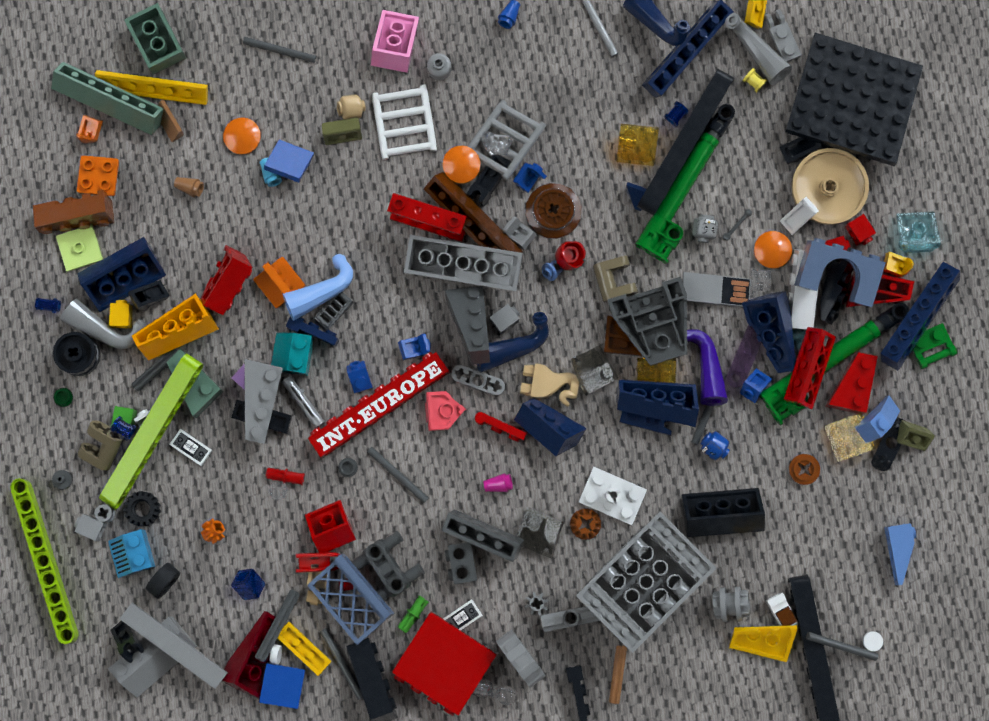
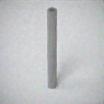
M581 0L611 56L619 54L590 0Z

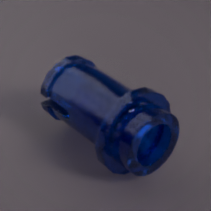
M37 298L35 308L36 310H47L56 313L61 309V301L57 298L53 300Z

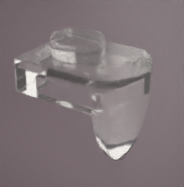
M492 132L482 133L483 146L489 154L507 155L513 141L510 135H498Z

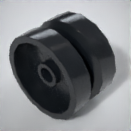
M69 332L62 335L53 347L55 364L61 370L73 376L90 374L100 362L101 353L99 346L92 338L80 332Z

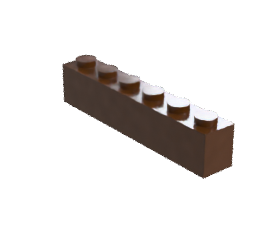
M444 172L435 175L424 187V190L441 208L467 216L463 230L479 246L523 253Z

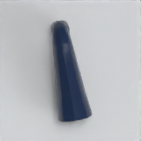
M625 0L623 8L666 43L678 46L685 42L687 33L690 31V25L687 21L680 20L672 27L652 0Z
M536 312L532 316V321L536 326L533 334L489 343L490 363L476 364L479 372L482 373L542 346L549 335L548 319L545 313Z

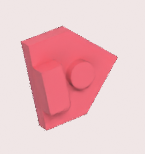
M446 391L426 392L425 411L428 430H448L466 409Z

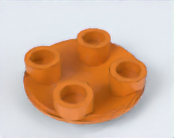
M236 118L230 121L223 133L226 147L236 154H250L259 145L261 139L258 125L248 118Z
M455 146L443 158L444 173L457 184L470 182L480 171V158L470 147Z
M768 231L760 235L756 240L754 255L761 265L772 269L780 268L790 260L792 245L784 234L777 231Z

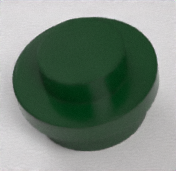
M60 388L54 393L53 399L58 406L67 407L73 401V394L67 388Z

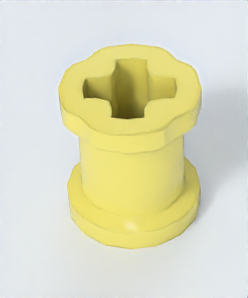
M752 68L742 81L749 83L757 93L768 80L766 78L763 79L755 72L756 69Z

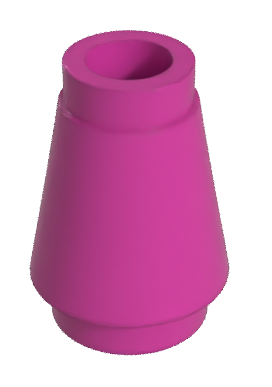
M504 473L483 481L485 492H508L513 489L510 474L506 475Z

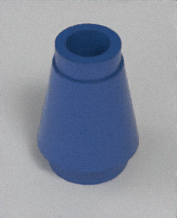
M510 0L498 16V24L500 26L511 29L515 25L520 3L516 0Z

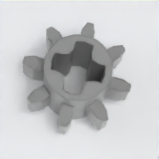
M533 592V598L526 597L530 603L525 608L531 607V615L534 611H538L540 616L541 609L548 610L544 603L549 600L542 599L543 593L540 596H536V593ZM534 598H537L539 601L542 600L540 609L531 606Z

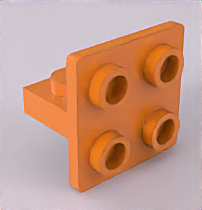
M82 155L77 192L81 194L90 193L94 196L98 195L97 191L104 190L108 196H115L119 160L117 158Z
M284 257L279 258L272 265L267 262L262 266L264 271L253 279L276 309L285 303L283 293L302 289L306 286Z

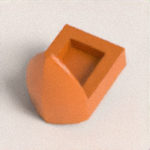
M83 115L76 137L82 143L96 142L103 121Z

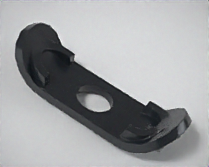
M899 417L896 418L893 426L884 434L872 458V466L880 471L889 470L902 445L897 442L895 448H888L885 443L889 437H893L897 441L900 422L903 420Z

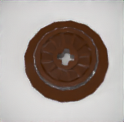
M549 183L538 187L531 193L526 203L525 215L530 227L537 234L546 238L558 239L569 235L577 227L581 219L582 206L578 196L571 188L562 184ZM550 206L558 207L557 214L549 212Z

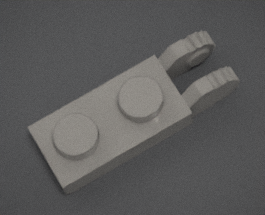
M781 10L775 11L776 18L780 23L777 26H774L771 15L769 13L766 14L764 17L779 55L786 62L801 57L800 50L788 23L785 22Z

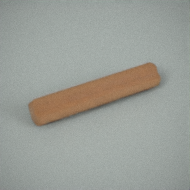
M621 645L616 646L609 696V702L612 704L620 703L627 647Z

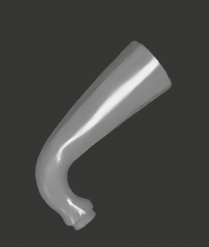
M732 13L726 18L725 23L727 27L735 32L770 85L777 84L791 72L792 66L743 22L739 15Z
M77 298L68 305L59 319L87 336L117 349H129L135 346L132 335L148 325L139 318L133 322V329L129 334L121 335L90 311Z

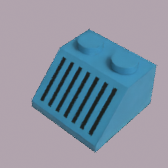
M146 530L133 531L108 541L118 578L156 567Z

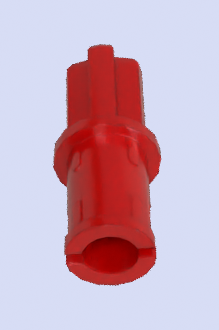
M267 468L266 470L267 479L283 481V484L288 482L303 486L305 473L288 471V469Z

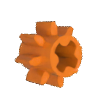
M212 518L210 521L202 524L204 530L200 533L205 541L215 544L225 537L222 534L225 528L220 521H214Z

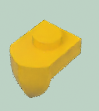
M889 251L885 254L884 262L886 264L883 271L897 277H902L911 271L914 262L911 258H906Z

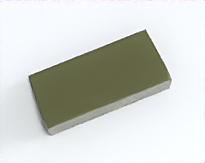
M359 118L322 123L325 145L362 140Z
M901 420L897 442L926 451L935 435L925 427Z

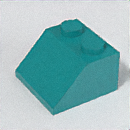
M276 333L271 365L282 367V372L308 376L314 342L313 336L298 333Z

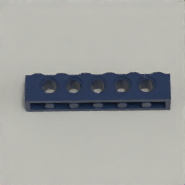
M722 0L713 2L687 33L685 42L672 49L642 86L654 98L662 96L721 28L726 18L734 13V11Z
M942 262L880 353L881 362L897 371L900 369L959 282L960 270Z

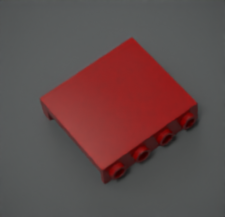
M431 611L392 673L395 674L394 678L403 684L406 681L412 685L410 689L418 694L423 692L428 696V701L435 705L440 703L445 707L443 709L445 712L454 716V714H460L497 654Z

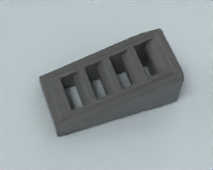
M341 292L328 300L314 319L325 329L329 330L351 307L353 301ZM338 297L345 302L344 306L337 301ZM335 303L340 308V310L337 311L331 305ZM328 308L335 314L334 317L326 311ZM323 314L330 320L329 323L321 317Z

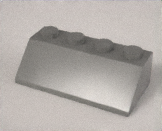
M173 616L167 617L161 623L191 646L197 647ZM145 637L140 641L144 647V652H135L132 663H128L121 657L108 668L118 682L137 698L178 663Z

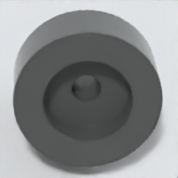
M65 470L55 472L52 477L53 485L61 490L69 488L73 481L72 475Z

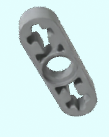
M457 365L452 370V378L457 383L494 396L501 395L505 390V384L500 378L483 372L480 373L463 365ZM460 369H463V373L469 375V371L473 372L470 376V383L465 382L467 380L465 377L457 379L455 372L460 371ZM476 375L484 378V382L480 386L473 384V378ZM487 378L491 379L489 383L495 384L499 382V386L502 389H498L496 392L493 391L491 386H488V389H484Z

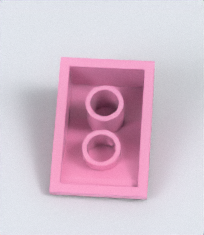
M382 10L372 49L371 66L408 73L419 17Z

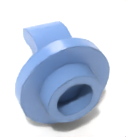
M553 260L551 263H545L542 266L543 276L550 281H554L563 271L562 268L559 270L555 269L556 260Z

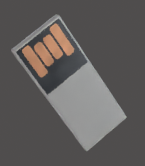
M683 272L682 282L687 293V302L743 307L742 302L750 300L751 279Z

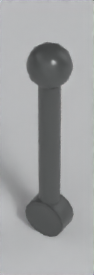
M750 209L745 210L742 218L728 233L723 235L724 240H729L731 234L739 225L752 215Z

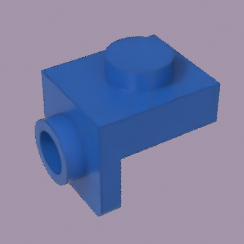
M524 163L513 182L523 191L529 193L538 177L545 179L547 176L542 172L543 168L539 165Z
M426 334L398 342L403 360L421 357L430 352V341Z
M354 361L346 366L354 393L373 388L365 361Z

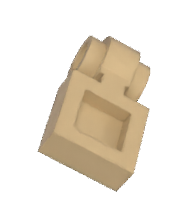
M322 571L309 572L307 585ZM319 580L314 586L320 592V588L326 589L327 581ZM308 590L306 602L317 606L322 604L317 596Z

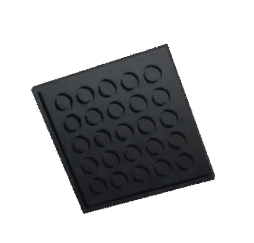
M815 32L785 133L895 167L923 65Z

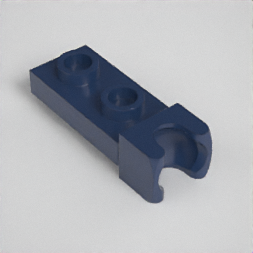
M290 316L286 324L287 329L298 334L302 331L335 347L339 342V339L336 338V333L327 329L323 332L319 330L320 326L312 322L306 324L304 318L299 317L293 321Z
M622 411L620 423L668 436L672 434L671 430L665 428L664 423L667 422L665 420Z

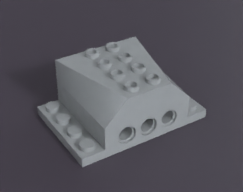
M659 512L588 581L589 583L576 597L633 653L716 570V567Z

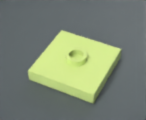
M90 225L88 229L78 228L56 236L67 272L97 263L103 259L93 225Z

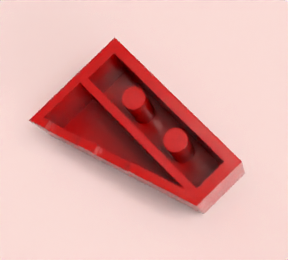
M225 245L223 249L226 251L222 262L218 261L216 267L219 268L213 278L210 277L200 298L203 306L221 315H224L226 310L228 311L231 308L232 300L235 295L241 292L242 284L245 279L250 277L253 268L246 255L228 245Z
M854 271L852 275V280L849 289L850 292L848 294L849 297L846 303V307L861 306L860 304L849 302L855 282ZM882 274L873 304L910 300L914 281Z
M861 352L855 354L825 407L862 415L867 413L878 356Z

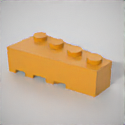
M195 293L133 334L132 338L137 348L149 361L219 330L208 309L203 306L200 298Z

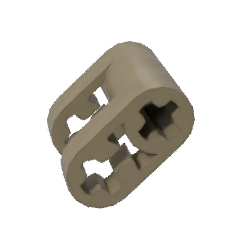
M628 256L617 257L593 265L603 302L624 294L630 296L638 293L636 283L617 287L612 271L630 266Z
M93 420L89 424L87 433L92 438L101 442L102 445L98 448L90 443H82L78 456L96 468L107 471L110 470L122 443L123 435L103 422Z

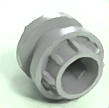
M739 586L735 587V592L727 593L726 588L723 587L720 588V591L713 593V612L716 619L728 622V616H736L737 621H743V617L750 616V598L747 590H741Z

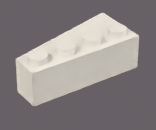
M794 249L792 256L793 269L790 274L791 292L788 293L792 328H814L818 290L812 291L794 285L804 254V250Z

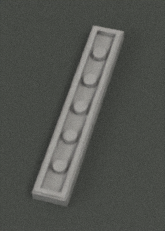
M133 602L120 617V620L214 689H216L228 673Z

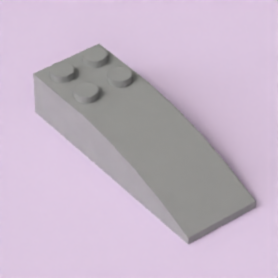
M410 235L404 273L517 291L523 253Z

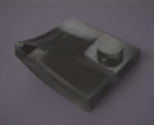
M600 345L571 359L576 377L586 396L618 379Z
M527 507L516 536L524 539L522 547L552 558L564 522Z

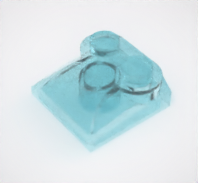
M935 212L896 213L899 234L898 246L903 252H931L940 247L941 241Z

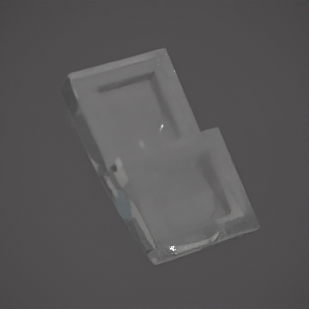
M752 269L750 299L769 294L771 271Z

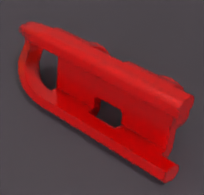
M335 552L295 554V557L299 558V569H295V572L323 571L330 565V556L338 557L340 554ZM311 564H318V568H311ZM335 566L331 571L337 570L339 568Z

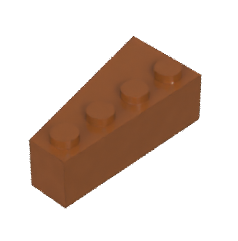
M104 190L97 191L98 195L91 196L90 193L82 194L81 199L69 197L64 198L63 203L51 201L33 205L34 227L42 234H51L57 230L67 232L71 231L72 228L88 229L90 225L105 227L110 223H114L113 203Z

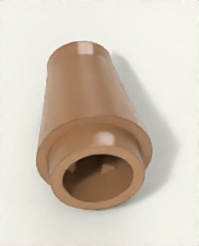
M177 177L174 181L175 188L192 197H199L204 189V184L199 179Z

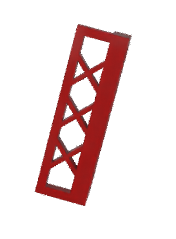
M807 327L784 397L785 401L813 409L836 336L823 329ZM826 337L828 338V341L826 346L824 347L823 342ZM820 356V357H821V362H820V364L818 365L817 360H818V357ZM813 374L815 375L814 383L811 380ZM809 393L808 402H805L806 394Z

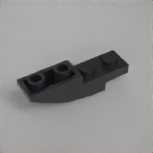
M844 259L841 260L840 264L833 260L822 290L821 320L831 325L838 318L839 311L842 305L847 302L850 292L844 287L851 280V274L854 269Z

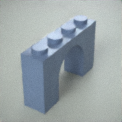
M814 238V241L807 240L794 285L817 291L826 265L835 259L841 258L849 262L855 272V282L849 302L873 307L886 262L880 261L881 257L871 254H869V257L863 256L862 251L851 249L850 252L843 250L844 246L839 244L826 245V241Z

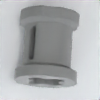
M104 504L99 505L94 512L95 518L101 522H111L116 514L112 507ZM103 509L109 511V513L106 514L107 518L101 515L104 513Z

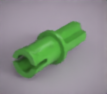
M419 595L411 608L407 609L408 612L399 623L398 628L407 633L416 619H420L419 615L429 602Z

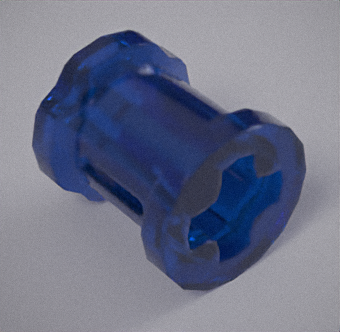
M676 101L672 110L668 114L666 113L664 118L677 127L680 119L687 115L689 110L683 104Z
M118 416L110 430L112 432L116 431L128 441L134 434L136 426L128 424L123 420V417Z

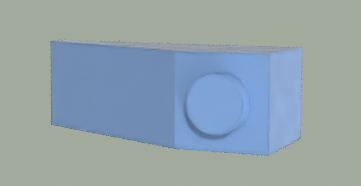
M888 395L855 429L865 443L879 439L893 426L900 410Z
M911 523L884 527L895 585H903L914 547L916 531L911 526Z

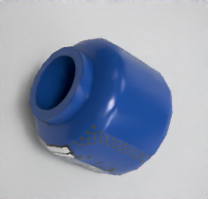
M716 431L713 433L708 432L700 443L702 445V452L713 460H717L720 457L724 459L730 451L728 449L729 441Z

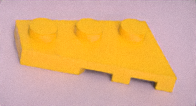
M797 625L734 627L729 648L787 662L797 632Z

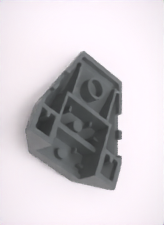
M681 277L662 282L661 287L630 297L624 294L607 300L613 319L650 366L687 355V293Z

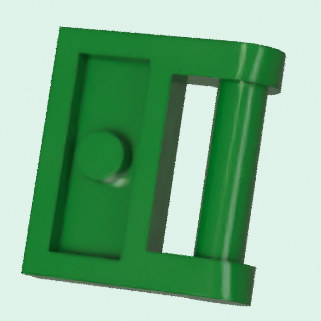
M943 323L927 329L912 350L921 369H925L929 364L945 357L957 355L956 347L953 345ZM945 343L947 349L926 358L923 357V352Z

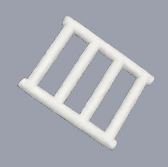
M426 84L420 85V88L380 95L372 93L382 160L389 159V156L424 150L437 151ZM421 95L422 106L383 113L381 111L380 102ZM424 113L425 124L387 131L384 129L383 120ZM427 132L428 142L387 148L386 138Z

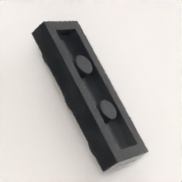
M236 400L231 418L245 422V401ZM272 410L268 429L288 434L293 415Z

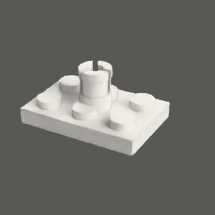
M593 467L579 503L632 525L647 489Z

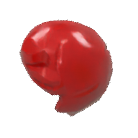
M566 241L556 251V262L564 270H575L584 263L583 259L585 258L586 251L581 242Z

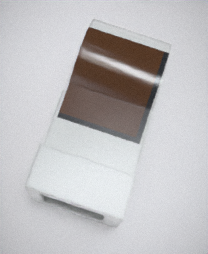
M779 593L765 601L780 626L798 625L783 593Z

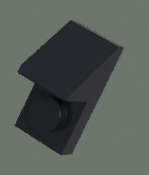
M161 280L128 292L136 309L141 311H147L151 305L164 301L169 297Z

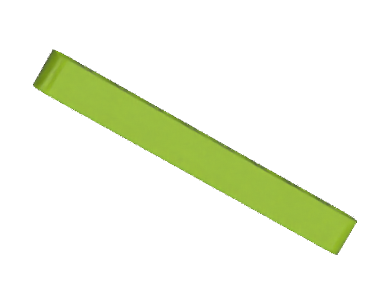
M185 354L162 389L99 496L101 501L116 510L121 506L200 374L203 368L201 362Z
M15 479L10 486L11 493L57 639L62 644L74 643L79 636L32 484L25 479ZM20 483H24L25 490L20 493L18 486ZM26 501L31 503V508L28 511L24 509ZM35 519L37 525L34 529H31L30 521ZM40 537L43 543L38 548L35 545V541ZM43 556H47L48 558V564L46 566H43L41 564V559ZM50 574L54 576V582L51 585L47 582V577ZM56 592L60 595L58 603H55L52 598ZM61 611L66 614V619L63 622L58 618ZM66 630H70L72 633L70 640H66L64 637Z

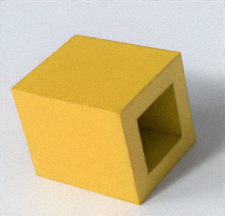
M116 300V303H110V327L132 329L133 306L128 301Z

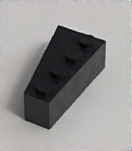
M366 638L359 645L356 643L347 645L346 647L370 720L391 721L397 719L398 715L395 710L397 705L394 697L391 698L389 690H391L388 679H384L382 672L385 670L382 661L377 659L376 654L379 652L376 643H372L369 638Z

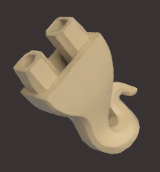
M543 364L524 365L523 376L533 377L532 384L521 383L520 394L530 396L531 399L542 400L552 396L562 386L568 384L570 389L560 393V401L568 407L569 402L566 398L577 399L580 378L575 374L554 373Z

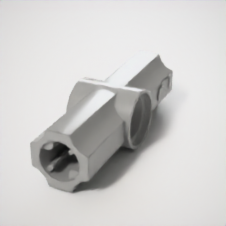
M586 606L540 615L543 632L600 621ZM569 612L576 615V621L572 624L567 623L565 620V616Z

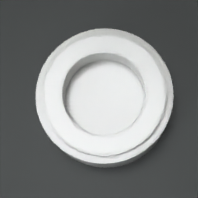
M871 631L864 635L862 643L867 650L878 651L883 645V638L879 633Z
M274 644L269 658L271 664L279 665L283 650L282 645Z

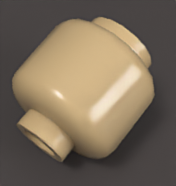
M356 94L342 96L340 101L337 102L339 117L342 116L343 119L361 118L362 113L366 110L364 100H361Z

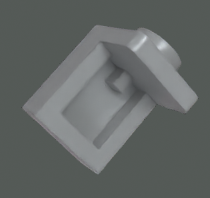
M515 216L507 222L503 229V232L524 250L537 236L534 231L522 224Z

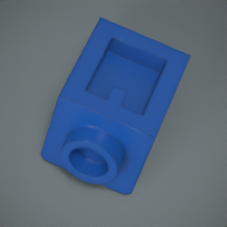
M756 368L744 381L740 394L756 403L760 394L771 383L772 378Z

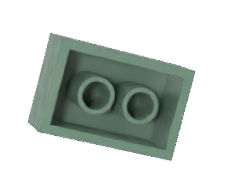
M158 3L124 19L153 75L186 59Z

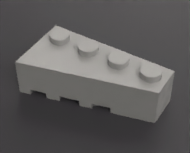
M244 358L245 440L264 444L283 368Z

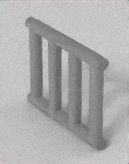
M501 100L467 147L472 148L478 154L480 162L501 173L502 177L508 180L547 125L543 122L538 123L508 106L505 100ZM503 111L535 130L527 138L496 119ZM493 126L524 145L516 153L485 134ZM482 141L512 158L513 161L506 168L476 151L475 148Z

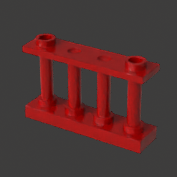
M396 193L392 194L387 212L391 213L390 220L462 243L465 235L463 226L467 216Z

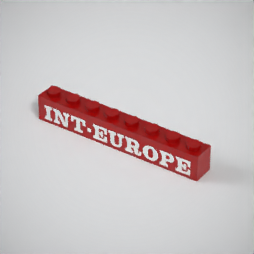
M437 352L426 354L422 357V362L417 365L413 363L406 368L407 372L404 374L393 376L389 384L386 386L382 384L377 387L373 395L370 397L365 395L358 400V405L347 407L342 411L343 415L338 418L335 416L329 419L325 427L322 429L318 427L310 432L311 436L308 437V440L318 455L324 458L449 374V370Z

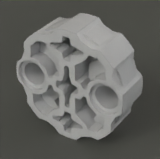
M512 629L496 641L530 688L546 676Z

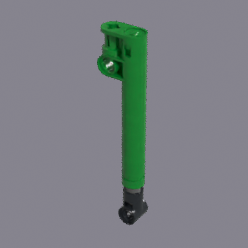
M723 104L719 107L707 128L708 132L701 135L700 141L695 145L656 214L652 215L635 243L637 248H641L664 264H668L669 260L667 258L672 250L676 249L683 237L682 228L672 222V219L707 164L714 149L718 146L719 141L717 139L723 136L735 115V109L730 104ZM727 111L730 114V117L724 118L721 115V112ZM676 231L679 237L673 239L669 236V232Z
M897 303L877 316L874 322L869 320L863 326H860L834 343L824 373L873 340L879 338L881 331L886 332L901 322L908 314L909 307L905 303ZM895 308L902 310V317L895 314ZM820 356L818 357V360H817L818 365H819L820 362H821V357H820ZM793 371L766 388L759 396L780 426L783 424V420L791 415H796L806 408L784 400ZM813 374L812 379H811L812 381L815 380V375H814V374ZM806 394V397H805V400H804V401H805V402H808V399H809V398H808V396H807V394Z

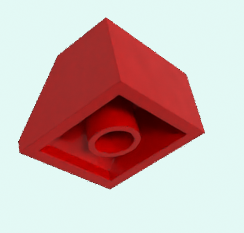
M341 500L305 514L312 540L319 553L329 552L356 540Z

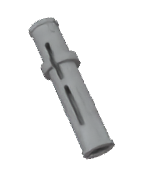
M291 375L281 382L290 393V398L296 401L315 429L325 422L304 394L303 388L300 389Z

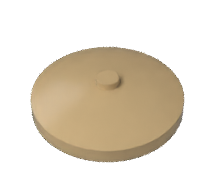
M836 148L820 149L806 156L797 166L792 178V196L796 205L807 197L819 210L810 220L825 225L840 224L854 217L864 206L869 192V180L865 168L852 154Z

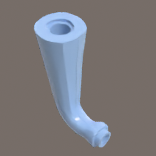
M337 254L332 258L334 268L340 271L336 277L302 289L283 293L285 305L293 321L335 297L350 285L353 279V269L344 255Z

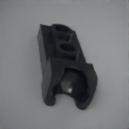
M496 152L491 157L492 160L506 168L511 163L510 160ZM486 165L476 182L471 185L467 195L471 199H474L476 195H481L479 202L484 207L503 178L502 174Z
M122 620L110 630L118 646L119 654L128 663L133 662V654L135 652H144V647L139 642L134 629Z
M581 665L567 667L568 682H572L579 721H588L587 716L590 715L589 704L584 703L583 696H587L585 684L580 682L584 680Z

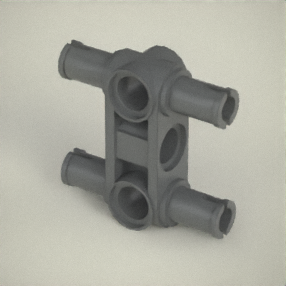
M395 531V533L384 540L379 539L363 550L362 555L352 561L358 570L368 564L372 565L384 584V587L377 591L383 600L388 597L397 596L409 588L412 581L425 574L419 563L405 573L402 572L392 557L390 549L404 541L398 531ZM375 546L381 551L379 557H375L372 554V549ZM395 579L400 580L402 583L400 590L395 589L393 586Z

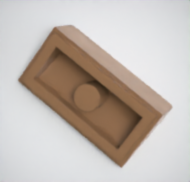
M161 100L158 103V106L164 108L161 125L171 142H174L184 134L166 102Z

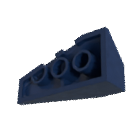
M786 291L770 293L742 302L746 320L758 335L756 338L759 342H762L767 351L766 354L777 373L793 371L796 358L791 310Z

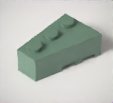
M179 349L167 361L171 373H173L180 359L186 354L182 349ZM201 370L184 400L192 416L197 418L224 391Z

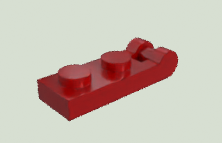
M478 412L475 415V422L478 425L487 424L491 426L490 430L498 434L502 432L509 434L508 438L517 443L519 440L524 441L527 435L526 432L483 412Z

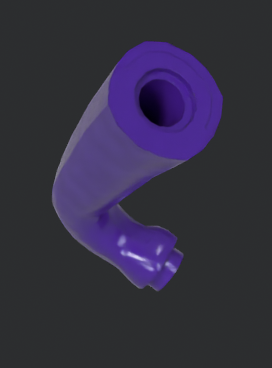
M687 330V342L695 343L700 350V403L707 406H718L727 403L726 387L712 339L701 330Z

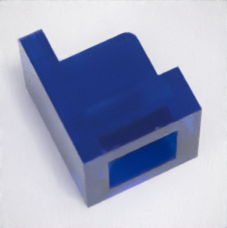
M254 569L238 570L231 586L243 600L259 598L265 582Z

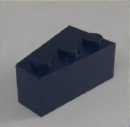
M535 398L524 402L514 419L555 456L575 447L587 429Z

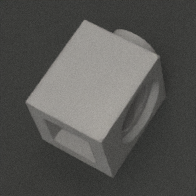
M507 304L489 318L499 333L503 334L511 326L519 322L518 316L520 314L514 306L510 307Z
M82 514L75 522L74 527L76 529L74 532L94 541H100L107 523L98 521L87 514Z

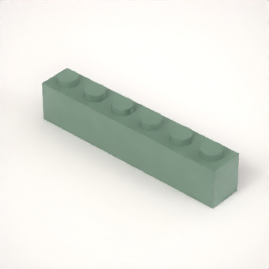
M62 62L53 71L51 89L150 135H153L160 127L164 108L65 62Z

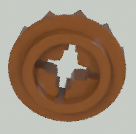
M800 454L792 459L789 465V474L793 481L800 485H808L815 482L819 477L820 465L813 456ZM798 463L802 466L810 463L807 469L809 474L803 473L799 476L801 468Z
M580 509L573 514L570 527L576 537L588 540L594 538L599 533L601 520L599 515L593 510ZM580 517H582L586 521L588 519L590 520L591 518L593 519L589 524L590 529L592 531H590L586 527L583 529L581 528L580 530L578 529L582 525Z

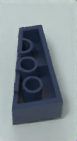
M619 380L616 395L617 410L696 427L699 412L696 384Z

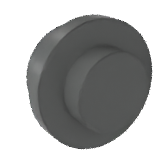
M345 458L340 461L338 469L344 477H352L356 474L358 465L355 460Z

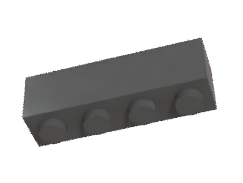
M455 509L448 513L442 531L511 562L518 558L524 543V539Z

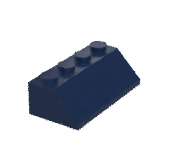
M142 237L77 273L81 286L98 311L101 312L110 307V303H116V300H123L128 297L129 291L153 283L166 276V273L145 237Z

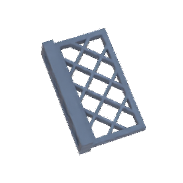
M340 554L335 558L334 562L307 585L357 645L395 614L345 554ZM335 566L341 570L340 579L330 578L331 570ZM319 580H326V592H319L314 585ZM330 581H340L339 593L329 592ZM344 582H351L353 594L343 593ZM329 595H339L338 607H332L328 603ZM342 596H353L352 608L342 607ZM356 597H363L366 600V609L355 608ZM341 610H352L351 622H344L342 620ZM355 611H365L364 623L354 622ZM376 612L381 619L375 624L368 623V613ZM354 625H364V634L359 639L353 633Z

